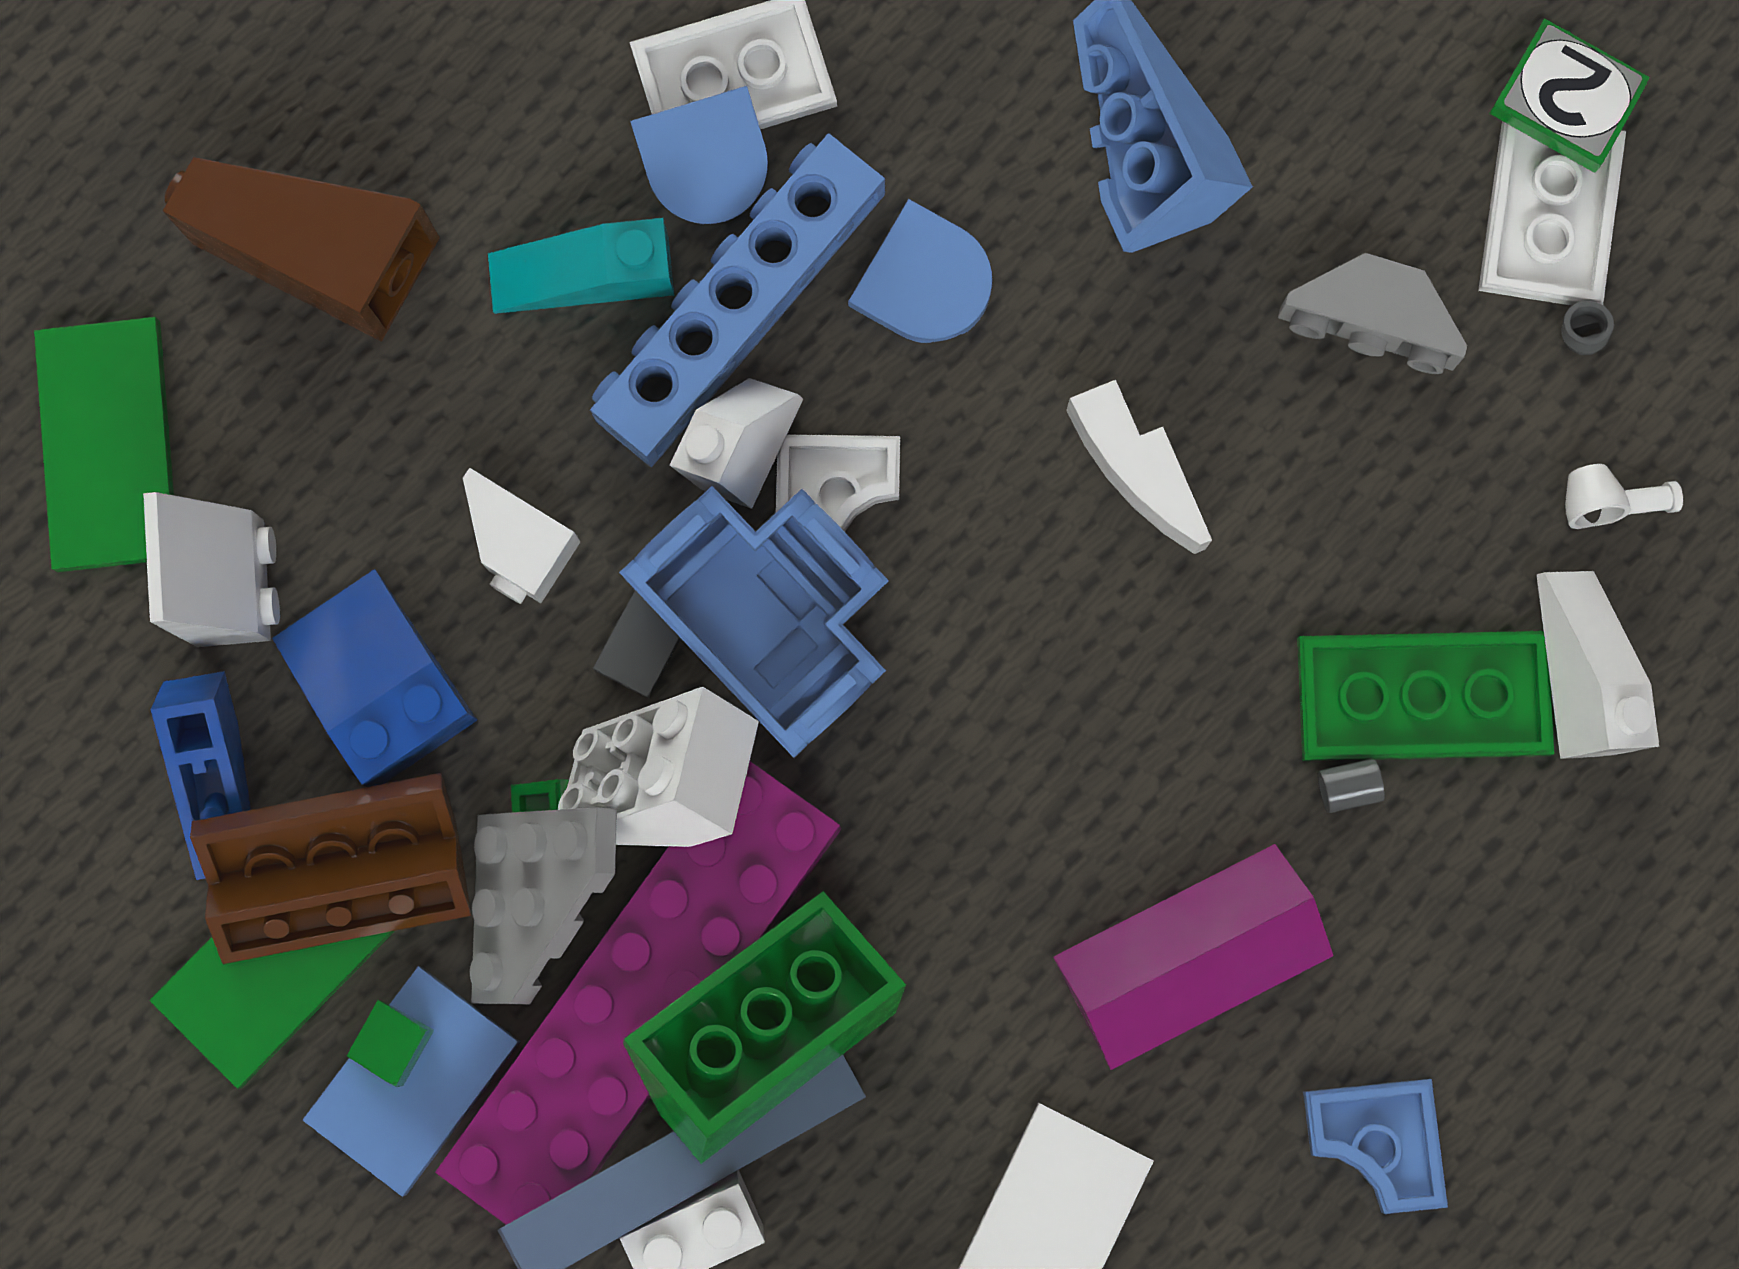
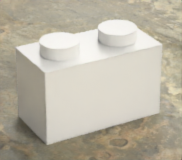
M739 1170L626 1233L620 1237V1240L633 1269H709L765 1243L762 1221Z

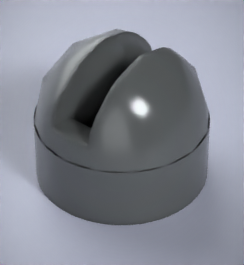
M1578 302L1571 306L1565 314L1561 326L1563 341L1572 352L1579 355H1593L1608 343L1613 332L1614 319L1611 312L1598 302ZM1596 328H1599L1601 332L1584 338L1578 336Z

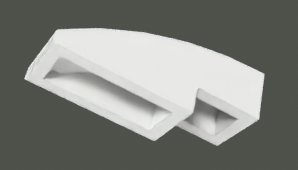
M1116 380L1071 397L1066 411L1084 446L1112 485L1135 510L1163 534L1194 554L1206 550L1212 541L1164 428L1161 427L1140 436Z

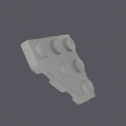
M591 807L478 815L477 834L474 842L476 880L475 897L472 903L474 938L473 960L470 966V979L472 982L471 1003L531 1004L542 987L537 978L550 958H561L583 924L584 920L579 912L592 892L603 893L615 875L617 809Z

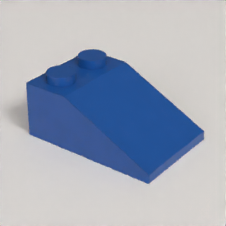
M375 569L272 638L327 734L361 785L371 787L385 784L477 721V718Z

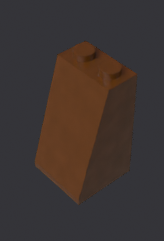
M193 157L185 172L180 171L173 177L165 194L166 206L163 212L193 245L381 342L440 239L421 204L412 199Z

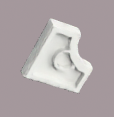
M786 435L777 454L776 512L803 489L845 532L857 515L874 504L899 500L900 436Z

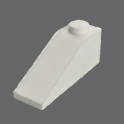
M1594 571L1544 572L1537 574L1560 759L1611 756L1659 747L1651 683Z

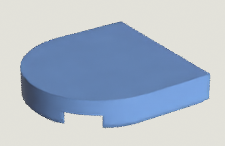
M747 86L630 121L651 188L658 200L676 216L700 224L725 222L743 213L760 194L766 179L768 160L765 143Z
M908 199L849 299L848 306L909 340L920 343L948 340L968 332L984 314L992 289L991 266L984 249L972 235Z

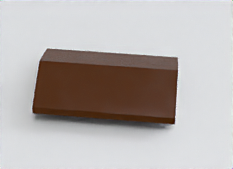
M442 773L192 821L190 839L208 883L205 920L222 964L471 916V906L456 819Z

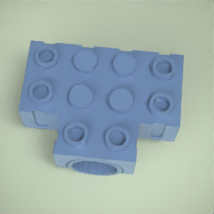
M711 486L698 500L672 520L641 550L634 560L619 572L793 758L844 713L886 671L843 624L888 582V579L875 568L874 564L854 541L803 489L796 493L755 532L720 493Z

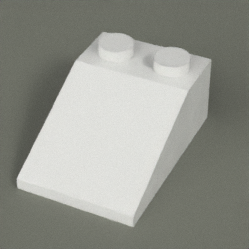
M158 492L143 493L150 622L196 647L271 641L270 625L278 624L280 620L278 593L275 587L268 588L267 564H272L276 561V540L272 527H264V520L252 510Z

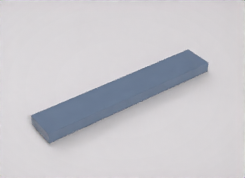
M841 1055L702 1164L677 1134L672 1132L505 1225L498 1232L518 1269H565L866 1096L845 1057Z

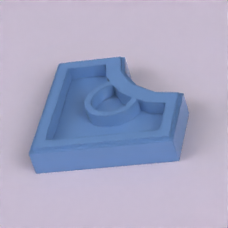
M1432 1079L1303 1092L1311 1155L1337 1158L1358 1169L1373 1187L1381 1213L1390 1214L1448 1208Z

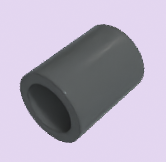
M1375 759L1324 769L1317 773L1318 784L1327 813L1382 802L1385 799L1383 780Z

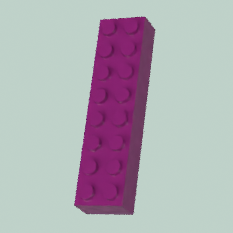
M749 761L733 833L691 847L669 846L435 1173L506 1225L597 1175L651 1098L623 1045L624 1038L769 932L841 831L840 825Z

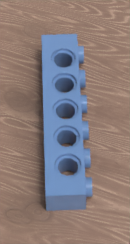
M829 133L817 147L809 143L799 152L789 168L792 176L778 192L771 188L761 196L750 213V217L753 219L750 225L739 237L731 234L719 245L711 258V263L714 265L700 283L693 279L680 290L671 305L675 312L660 329L655 325L648 328L632 349L631 353L635 356L632 362L620 375L615 371L610 373L593 393L592 400L595 404L590 411L595 421L651 468L688 426L696 409L705 405L885 196V178ZM810 196L822 197L830 204L829 209L818 217L805 216L799 212L797 207L803 199ZM771 241L783 242L791 249L788 257L778 263L766 262L758 256V253L763 245ZM733 286H741L749 290L752 296L745 306L739 309H729L719 303V298L726 289ZM704 332L712 338L709 349L700 355H688L679 349L682 339L689 333ZM654 377L666 378L673 384L670 394L658 402H650L640 396L644 383Z

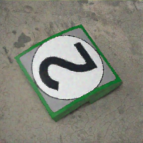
M1544 18L1489 114L1596 173L1623 129L1650 77Z

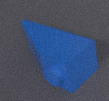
M225 671L164 681L150 709L196 880L205 879L190 839L192 821L251 810L240 731Z

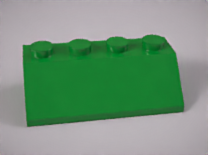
M823 891L624 1038L623 1045L658 1112L702 1164L897 1012L906 984Z

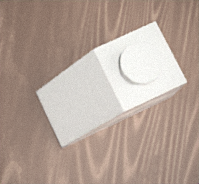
M751 378L745 380L696 409L670 466L701 490L707 491L713 486L724 499L752 509L803 398L796 393Z
M469 468L463 477L481 563L489 572L495 575L489 585L519 604L522 603L526 595L542 603L580 544V540L572 530Z

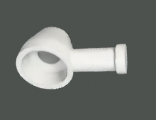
M1604 464L1584 466L1568 475L1565 509L1569 526L1574 529L1611 524L1629 514L1663 510L1667 513L1679 512L1683 506L1682 489L1676 481L1665 482L1662 486L1624 490L1609 468ZM1602 509L1600 517L1595 523H1590L1583 516L1589 512Z

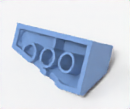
M1094 0L1073 20L1083 88L1090 93L1098 94L1100 125L1090 128L1092 147H1106L1111 179L1098 182L1101 203L1123 251L1132 253L1212 223L1253 187L1228 135L1131 0Z

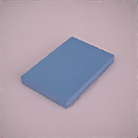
M421 966L417 967L389 1004L434 1029L404 1086L395 1087L349 1058L303 1119L306 1124L402 1197L407 1195L521 1042Z

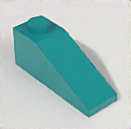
M664 218L600 224L488 253L494 314L674 295L669 236Z

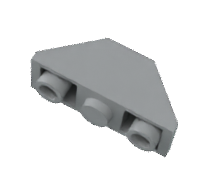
M1364 253L1290 291L1281 305L1278 314L1279 319L1291 322L1290 330L1299 335L1322 339L1326 333L1349 339V348L1361 354L1383 356L1385 351L1408 357L1407 364L1411 368L1429 374H1442L1444 368L1453 371L1463 360L1467 350L1466 342L1424 270L1368 253Z

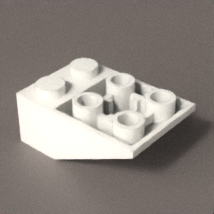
M700 687L583 729L573 749L574 764L567 789L560 798L558 810L591 807L617 809L616 845L691 847L731 835L759 721L708 689Z

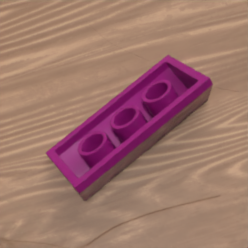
M1276 844L1067 949L1053 958L1110 1070L1334 955L1313 895Z

